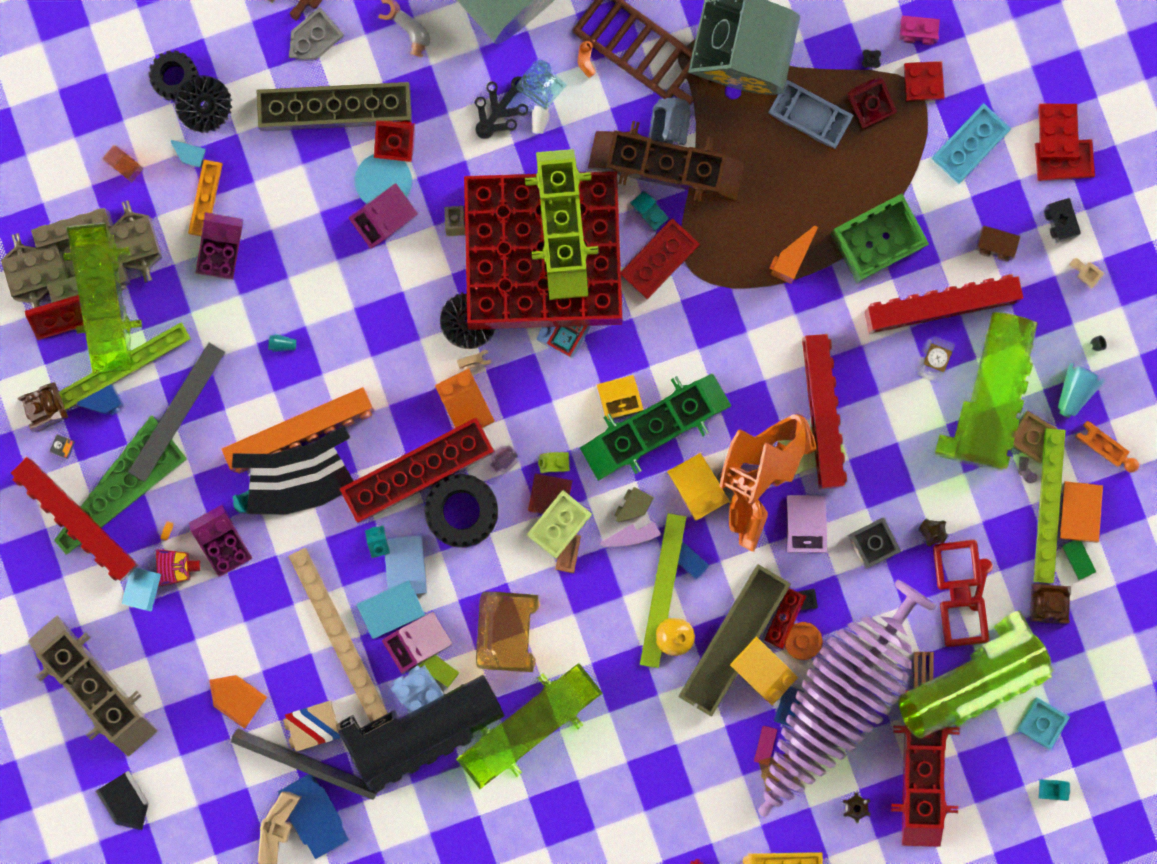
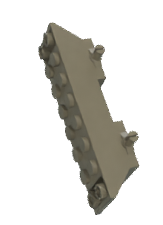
M58 615L55 616L28 640L44 668L36 675V678H39L38 680L41 682L48 675H51L73 696L85 710L87 716L93 721L94 728L86 734L91 741L101 733L128 757L131 756L158 732L134 704L142 697L141 694L136 690L128 697L83 645L91 639L89 634L85 632L80 638H77Z

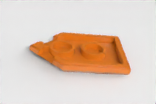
M237 675L209 680L213 706L244 729L267 699V696Z

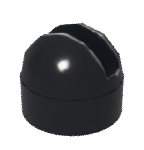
M1102 335L1096 336L1090 341V344L1093 346L1091 349L1099 352L1107 348L1106 340Z

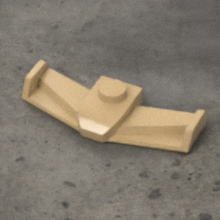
M281 792L265 819L262 820L258 864L278 863L279 841L282 843H287L293 824L286 821L302 798L301 796L290 792Z

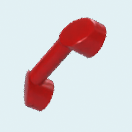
M980 559L982 584L976 587L975 596L971 598L983 596L987 574L993 569V564L989 559ZM977 605L968 606L972 611H978Z

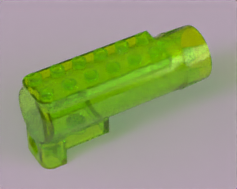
M1000 312L992 313L988 331L985 334L984 347L970 402H963L955 437L939 434L934 456L1000 472L1008 468L1010 456H1007L1008 450H1012L1015 440L1012 437V432H1016L1020 419L1016 418L1017 413L1022 411L1024 400H1021L1022 394L1025 395L1029 382L1025 380L1026 376H1030L1033 363L1030 362V355L1034 347L1033 342L1038 326L1037 322L1017 315Z
M1020 610L1007 615L994 626L999 637L982 645L970 655L972 660L932 680L921 683L916 688L899 696L898 706L900 714L908 729L916 737L924 738L954 724L958 727L967 720L974 719L983 714V712L990 711L999 706V704L1006 703L1018 694L1022 695L1034 686L1037 687L1053 677L1052 673L1054 670L1048 650L1044 643L1033 634Z

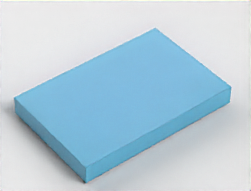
M410 580L356 604L372 639L425 616V612Z

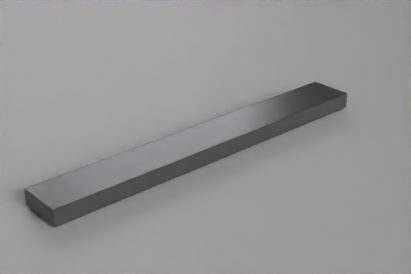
M210 342L207 344L128 471L129 474L146 482L225 355V351Z
M238 728L230 741L233 744L371 800H374L378 793L374 790L370 791L363 779Z

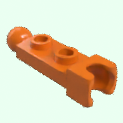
M1084 422L1083 426L1088 430V434H1076L1075 438L1090 447L1117 468L1123 463L1125 470L1129 473H1134L1138 470L1139 462L1135 458H1127L1130 451L1103 433L1091 422Z

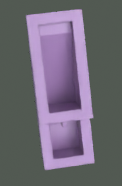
M654 521L638 530L632 524L599 542L601 547H627L650 541L660 536L661 533Z

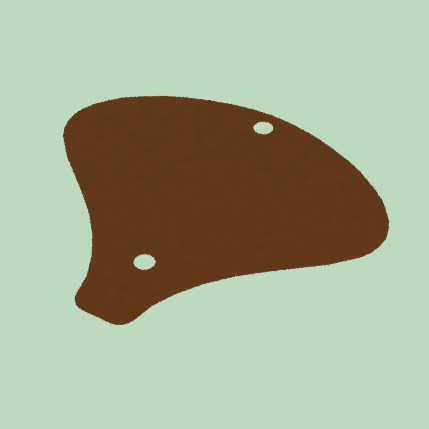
M696 39L687 45L692 50L694 49ZM683 52L678 57V63L682 71L691 60ZM790 66L787 80L854 115L836 149L770 115L768 112L778 95L758 94L741 90L739 98L729 99L725 95V85L711 80L706 83L699 76L690 73L686 79L694 98L696 120L695 148H705L707 137H710L709 145L711 139L714 138L712 150L717 153L726 154L730 158L745 163L737 201L702 194L701 202H698V194L697 201L695 202L693 201L695 192L688 190L682 228L700 243V246L685 262L691 272L710 284L722 287L748 289L787 283L771 275L772 269H769L775 255L779 257L784 249L813 226L818 227L794 280L813 274L843 259L830 233L838 226L900 194L904 195L918 169L928 134V113L925 101L906 102L904 77L898 74L875 70L818 69ZM882 77L897 113L866 128H862L852 104L848 100L847 93L854 87L871 79Z

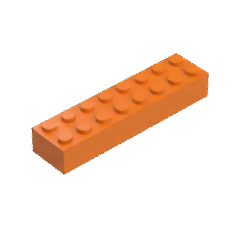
M362 387L221 448L229 469L240 474L249 470V468H232L233 453L273 454L301 447V443L306 441L312 443L320 439L319 435L324 433L328 435L340 426L346 428L355 424L354 420L358 418L362 420L373 416L372 412L375 410L366 389Z

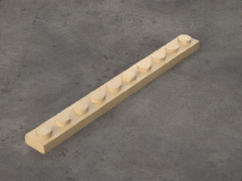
M305 547L289 555L288 557L369 721L372 722L386 715L388 712L307 548Z

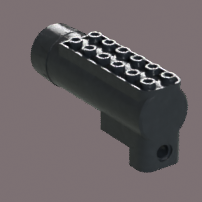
M481 675L465 684H461L456 689L401 718L393 710L360 727L353 714L340 721L336 726L363 781L370 791L378 792L384 789L387 783L391 781L395 783L401 780L404 774L408 772L412 774L418 771L423 764L429 765L435 762L440 755L444 754L446 756L452 753L457 746L469 744L471 739L474 738V732L484 729L489 724L505 717V714L484 675Z

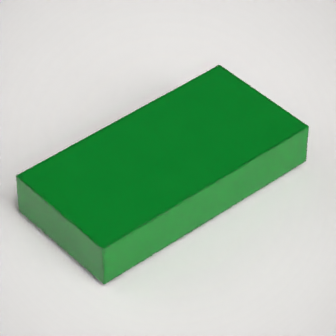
M1073 540L1062 545L1078 581L1096 573L1082 541Z

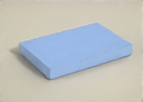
M422 535L387 538L390 553L385 555L388 589L410 580L416 594L427 593Z

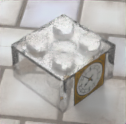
M936 336L927 339L921 352H924V355L918 359L914 368L917 370L916 376L934 383L940 382L955 344Z

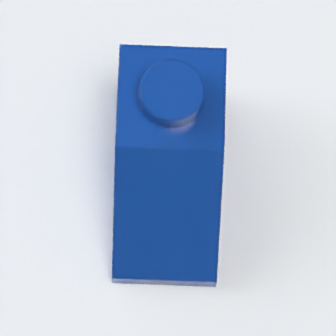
M112 384L77 402L82 408L106 415L111 414V416L121 412V408L125 406Z

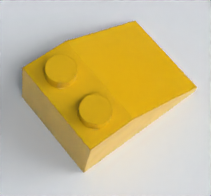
M701 453L667 471L695 521L730 502Z
M757 637L730 664L771 705L798 679L797 675Z

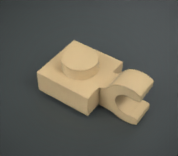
M1078 258L1073 259L1069 263L1073 269L1080 272L1077 278L1091 289L1105 274L1091 262L1085 265Z
M483 350L476 355L457 360L459 369L475 368L474 364L477 363L489 365L491 360L484 361L482 359L484 354H488V350Z

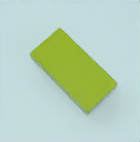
M437 655L418 665L419 667L425 665L432 677L447 688H449L459 674L457 670Z

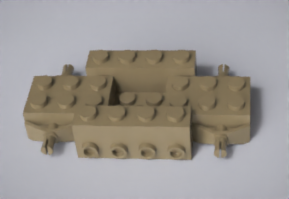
M129 200L121 202L124 215L114 225L110 212L106 208H100L89 213L79 214L69 219L59 220L55 223L32 229L31 232L36 248L24 246L19 233L11 235L14 248L1 260L11 297L18 302L30 303L32 308L39 307L40 301L48 294H50L52 302L79 294L83 302L90 300L91 296L97 295V297L108 295V291L111 290L118 292L127 289L126 286L131 285L126 268L141 271L145 283L148 280L150 282L153 281L149 270L163 257L151 217L134 213ZM81 254H87L88 261L85 264L78 262V257Z

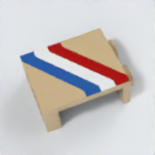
M331 701L285 714L286 718L283 719L286 730H290V746L292 749L295 748L296 752L341 738L337 731L336 725L338 722Z

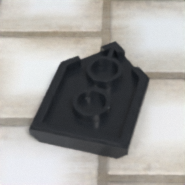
M130 771L123 773L96 790L115 824L143 830L149 803Z

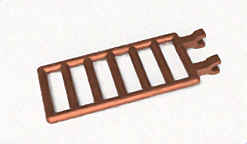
M594 0L572 32L583 41H590L594 49L663 99L672 98L674 95L681 100H686L690 106L694 98L679 89V87L690 74L688 71L691 60L667 92L659 87L658 84L682 52L691 58L693 50L624 0H611L615 5L593 34L589 36L582 31V28L604 1ZM622 8L631 15L609 44L604 47L597 40ZM637 19L646 26L622 58H619L612 51ZM651 30H653L661 37L638 68L635 69L627 62ZM668 41L676 49L654 78L650 80L643 75V72ZM700 77L703 81L708 83V79Z

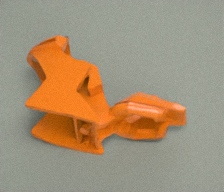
M793 414L779 421L755 437L740 429L731 441L723 466L720 487L722 489L727 487L735 493L729 503V528L731 531L739 533V545L752 552H755L768 517V512L758 500L759 497L771 484L777 487L785 481L792 482L802 456L813 453L817 448L810 426L804 416L800 414ZM792 440L787 446L779 442L776 447L773 446L776 441ZM743 463L759 465L758 469L749 472L740 467Z

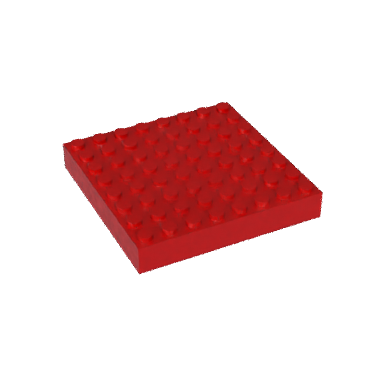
M617 171L591 172V180L580 181L578 188L583 240L586 247L598 246V254L587 255L586 258L588 297L549 300L547 267L544 259L532 260V252L543 251L544 235L540 191L537 185L526 186L525 178L536 177L537 174L464 176L468 330L622 325Z

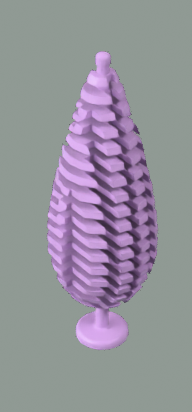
M897 579L895 587L907 597L892 618L880 616V618L888 623L885 627L868 616L861 618L864 623L880 634V637L856 622L847 624L849 628L871 645L844 629H840L837 634L851 647L833 637L827 640V643L838 653L829 648L822 647L820 653L829 662L815 657L813 664L821 672L809 668L807 675L816 684L804 679L802 687L810 695L798 691L796 694L797 700L803 706L792 703L791 710L800 719L788 715L786 722L795 731H791L784 726L781 734L791 741L790 743L792 744H788L782 739H779L777 744L779 749L789 755L792 760L775 751L773 759L787 769V771H783L776 765L771 764L769 771L780 781L777 782L767 776L765 784L773 791L770 793L764 790L763 798L766 801L758 809L761 816L767 817L773 806L780 807L784 805L779 799L780 796L789 801L795 798V795L787 789V786L800 793L805 790L804 785L797 781L794 776L810 785L816 782V779L802 769L801 766L822 777L826 774V770L815 763L816 761L826 765L828 768H834L837 763L827 756L828 754L839 760L844 759L846 754L838 746L848 751H853L856 746L848 739L850 738L861 743L865 736L858 729L870 733L874 730V727L867 720L876 724H880L883 721V718L875 710L886 715L889 714L891 708L881 699L895 705L898 698L888 688L903 694L905 687L893 676L908 682L909 675L882 653L904 667L906 666L911 669L912 662L890 645L889 641L900 649L912 654L911 645L901 639L896 632L900 631L908 636L902 626L907 616L917 603L927 610H934L936 605L908 584Z

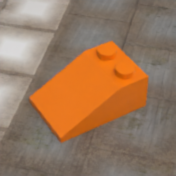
M813 226L784 249L779 257L775 255L769 268L772 269V276L792 284L817 231V226Z
M469 368L435 385L455 428L476 417L479 419L482 427L495 422Z

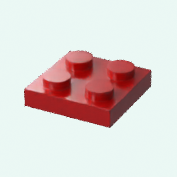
M942 61L903 64L906 102L945 99Z

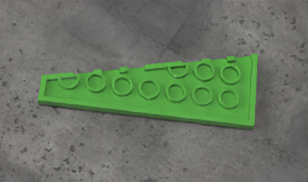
M153 415L139 429L133 440L126 446V449L105 473L82 506H80L101 528L188 460L175 442L171 440L146 482L128 473L159 423ZM66 527L62 529L54 541L65 555H68L82 543L78 539L74 541L67 534L69 530Z

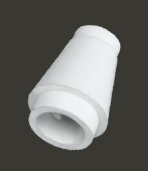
M534 106V110H532L533 133H544L550 116L549 108Z

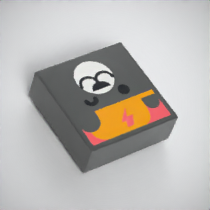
M57 434L49 452L68 459L75 441Z

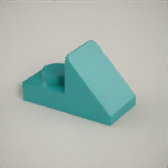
M645 191L641 192L629 203L654 231L669 220V217L657 205V201Z

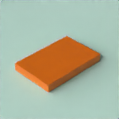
M1067 481L1063 483L1060 539L1099 542L1103 485Z

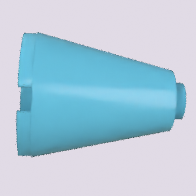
M1071 362L1068 366L1058 404L1059 413L1068 418L1071 415L1076 416L1105 381L1103 378L1100 381L1097 380L1098 375L1083 367L1073 368L1074 363Z

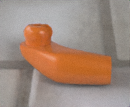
M585 41L579 46L577 62L584 74L591 78L596 74L590 61L593 45L590 41Z

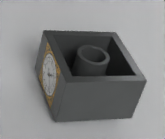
M884 517L847 535L864 569H868L901 552Z

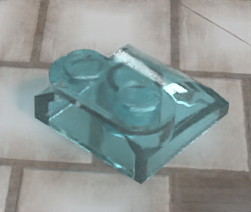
M537 60L525 72L515 88L547 110L566 88L567 84L551 71V66L547 61Z

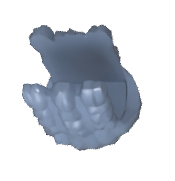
M660 98L652 109L649 138L669 144L679 142L680 145H685L690 126L689 103L679 98H666L664 100Z

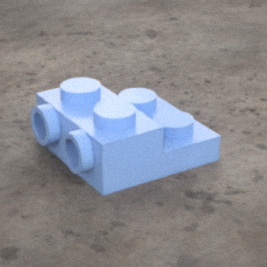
M417 665L408 671L410 675L405 678L400 676L393 681L394 685L391 687L401 704H404L409 713L445 695L425 665L422 667Z

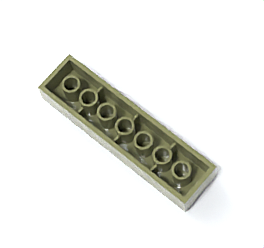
M409 82L256 90L258 128L260 131L376 126V120L412 122L411 86Z

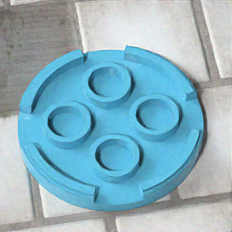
M374 154L361 162L355 174L357 193L365 203H368L395 183H397L406 197H408L412 188V175L405 161L374 158Z

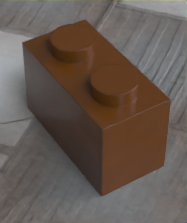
M983 226L975 250L979 251V254L990 257V255L998 256L997 259L1000 261H1012L1015 258L1021 236Z

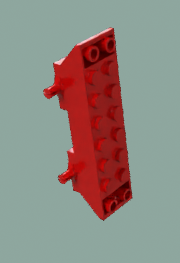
M905 690L904 725H893L894 729H901L893 730V733H904L902 804L892 803L891 807L899 808H891V812H902L901 846L941 847L946 814H958L959 811L951 810L959 809L958 805L946 804L944 772L948 735H960V732L952 731H960V727H948L944 691Z

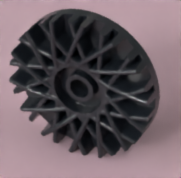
M199 75L188 79L179 88L175 97V111L179 120L194 132L209 133L208 131L210 130L216 131V128L219 129V126L225 124V120L229 119L227 117L228 114L232 113L230 109H232L231 101L233 100L230 98L229 89L220 80L208 75Z
M463 292L460 295L456 294L453 298L450 297V300H447L442 308L440 315L441 331L444 337L456 347L462 349L479 348L485 345L496 331V329L468 330V324L465 321L467 320V294Z

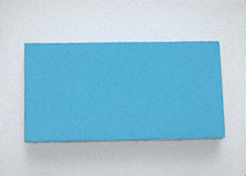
M983 103L931 159L955 182L960 184L1004 138L1011 128Z

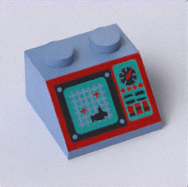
M591 326L542 327L536 340L553 351L573 359Z

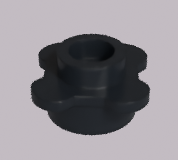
M865 49L862 53L864 56L862 66L865 68H879L881 65L879 61L881 51Z

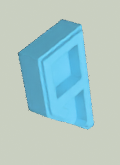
M171 140V144L182 163L201 168L206 149Z

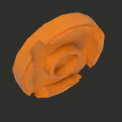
M799 622L793 625L784 645L789 655L795 659L808 660L819 653L823 640L817 627L811 623Z

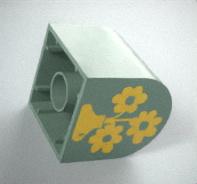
M704 0L688 73L742 91L767 95L784 93L800 15L789 8L768 0Z

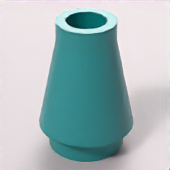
M276 333L269 335L268 350H273V352L295 351L296 339Z

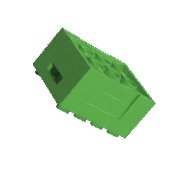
M903 194L838 226L830 233L857 284L929 245ZM883 233H888L889 239L885 240L882 236ZM866 242H872L873 247L867 248Z

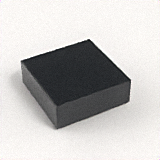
M815 589L797 591L806 596L800 610L818 608Z

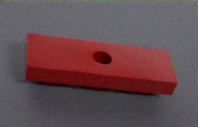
M790 588L787 590L764 641L783 649L805 601V595Z

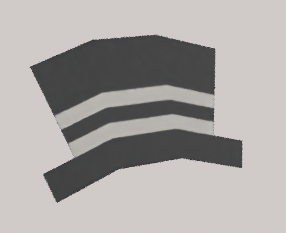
M342 426L309 445L273 454L233 453L232 468H251L247 514L286 515L324 505L342 495L340 488L354 481L334 448L351 438L346 428Z

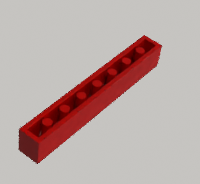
M828 334L806 335L802 338L812 434L817 447L814 452L819 490L842 488L847 483V473L843 471V464L845 463L844 452H841L843 437L839 433L838 427L841 425V419L836 410L839 404L838 396L834 392L836 378L832 375V369H834V359L830 357L832 341L828 339Z
M26 457L11 472L14 476L12 480L19 487L23 485L28 490L26 494L32 500L37 499L41 503L40 508L48 514L50 512L55 517L53 520L57 525L66 527L69 530L67 534L74 541L78 539L82 543L80 547L87 554L92 553L96 557L94 561L102 568L105 566L109 570L108 575L113 580L124 581L139 566L30 457Z

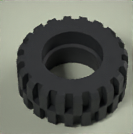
M453 474L445 479H441L432 487L431 492L427 495L426 505L424 506L425 519L430 531L441 542L457 548H466L479 544L494 530L498 520V504L493 491L483 480L473 475ZM456 493L470 494L479 504V517L469 528H454L447 523L444 517V505L448 498Z

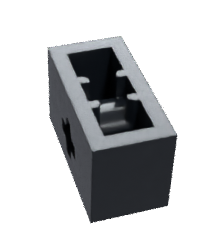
M1070 198L1045 206L1044 216L1046 221H1050V235L1052 239L1056 240V243L1081 235ZM1059 218L1065 219V222L1063 223V225H1062L1061 222L1058 223L1057 220H1058Z

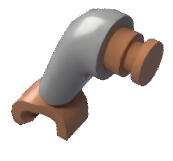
M381 0L383 4L390 5L391 11L389 15L379 14L378 18L384 20L394 19L409 35V41L412 42L411 48H413V51H410L409 54L423 57L422 51L425 50V46L430 45V37L426 28L400 10V6L396 1Z

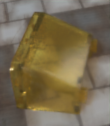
M485 591L481 594L476 648L477 668L533 672L536 659L532 653H528L530 615L535 614L540 606L538 595Z

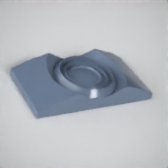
M786 80L784 93L778 94L768 112L784 124L836 149L854 116L789 80Z

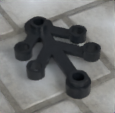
M517 76L512 79L510 90L499 104L497 99L498 86L493 81L489 82L486 85V89L490 96L492 114L488 119L485 112L486 99L478 97L475 100L480 120L475 127V131L481 139L490 138L494 132L516 130L517 122L514 119H509L506 123L494 124L498 118L515 115L525 116L528 114V107L525 104L505 109L517 93H521L526 89V81L523 77ZM521 81L522 85L520 87H517L515 85V82ZM490 85H494L496 88L495 90L490 91L488 87ZM479 100H483L484 105L479 106L477 102ZM521 107H525L526 112L521 113L519 112V109ZM513 122L515 124L514 128H509L508 123ZM487 126L488 131L482 132L481 128Z

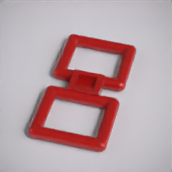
M972 539L933 545L937 587L940 590L949 589L951 601L940 603L945 646L957 647L988 643L989 631L985 600L983 597L971 598L970 586L982 584L977 541ZM970 548L974 578L945 582L941 551ZM977 605L981 636L952 639L948 609Z

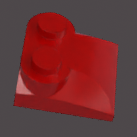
M376 120L374 158L412 162L415 123L411 121Z

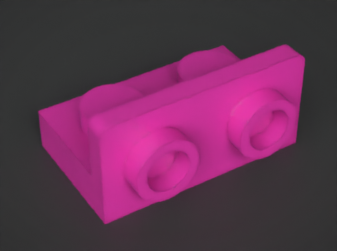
M902 15L899 39L904 40L905 43L921 41L924 45H934L939 40L940 19Z

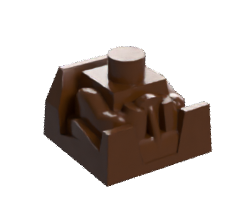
M55 382L45 384L39 387L38 390L17 398L19 401H22L26 417L32 422L29 424L32 432H39L69 418Z
M1032 583L1029 622L1069 624L1071 586Z

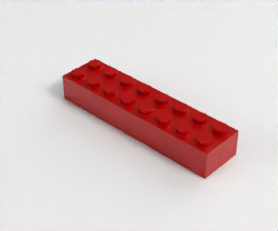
M1013 274L1001 276L1002 278L996 281L994 278H989L977 285L975 282H970L958 289L957 286H951L939 293L938 290H932L920 297L919 294L909 295L905 300H900L899 297L890 299L886 304H882L881 301L871 303L864 311L868 332L872 334L1019 303L1024 299L1019 276L1013 277Z
M476 417L340 488V491L356 522L360 524L437 484L441 479L456 474L496 452L479 419Z

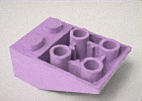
M787 495V553H827L825 496Z

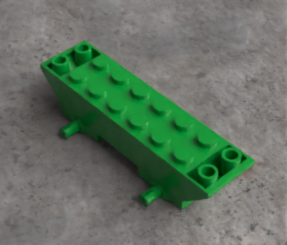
M711 373L689 385H682L678 376L670 379L676 389L671 395L623 422L615 423L610 414L604 416L603 418L608 425L606 431L580 447L597 480L599 481L626 465H630L636 475L638 471H642L637 463L640 457L694 427H698L702 437L709 434L710 432L704 424L705 421L731 407L714 374Z

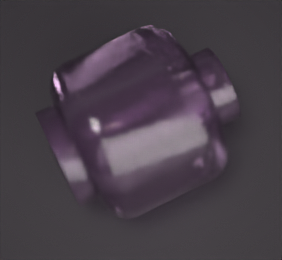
M501 445L495 450V453L490 455L492 461L490 465L497 473L499 471L508 473L518 464L517 457L519 455L510 445Z

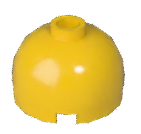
M681 618L665 619L656 630V644L667 655L680 656L686 654L691 650L695 641L694 629L687 621Z

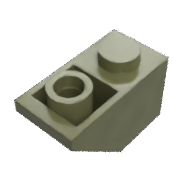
M633 487L632 490L628 489L623 498L626 500L623 507L619 505L614 514L617 517L615 521L620 523L644 516L654 497L636 487Z

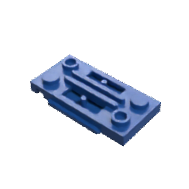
M308 774L278 791L279 795L281 792H290L302 797L290 814L289 819L304 845H308L315 859L350 840L342 827L343 822L325 789L320 787L315 776Z

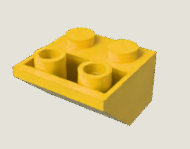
M634 375L596 384L604 416L610 414L614 420L643 411Z

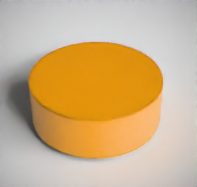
M166 522L160 539L168 541L174 526L173 523Z

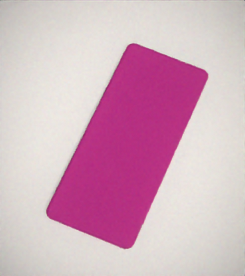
M762 726L754 762L769 765L777 729Z

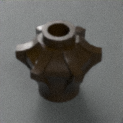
M926 518L922 522L918 531L925 537L927 546L930 547L939 542L943 544L949 535L945 529L946 521H933Z
M854 792L853 797L848 800L844 799V817H851L855 820V823H859V820L866 815L870 817L871 813L868 812V803L871 801L869 798L865 800L858 796V792ZM855 805L861 807L858 812H855L853 809Z

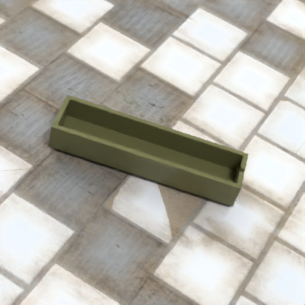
M759 564L755 566L679 693V698L692 706L697 703V709L711 717L713 716L738 674L730 664L755 637H760L791 583Z

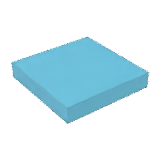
M136 568L128 577L122 604L151 612L161 574Z
M1036 697L1018 726L1017 731L1051 750L1070 717Z

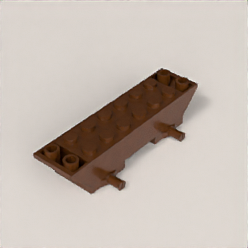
M632 121L630 132L614 130V132L596 131L588 169L602 172L617 171V175H620L619 185L622 184L623 180V186H626L627 177L694 191L693 201L695 202L697 201L698 194V202H701L702 194L737 201L745 163L712 150L714 138L711 139L709 145L710 137H707L705 148L699 149L655 141L652 138L643 137L638 134L640 124L638 121L636 122V127L635 121Z

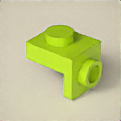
M569 452L540 454L538 461L540 473L570 471Z

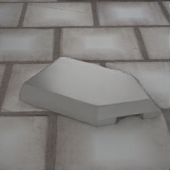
M319 7L291 31L289 58L316 60L345 35Z

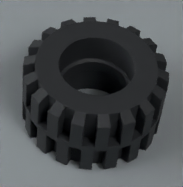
M168 50L166 54L160 53L158 59L156 57L153 59L154 64H150L149 68L151 71L148 72V76L150 77V84L159 96L164 97L168 101L170 99L175 101L176 94L182 84L192 77L199 76V73L191 58L185 53H180L177 50H174V52ZM174 66L181 67L184 70L182 81L177 85L165 84L163 81L165 72Z

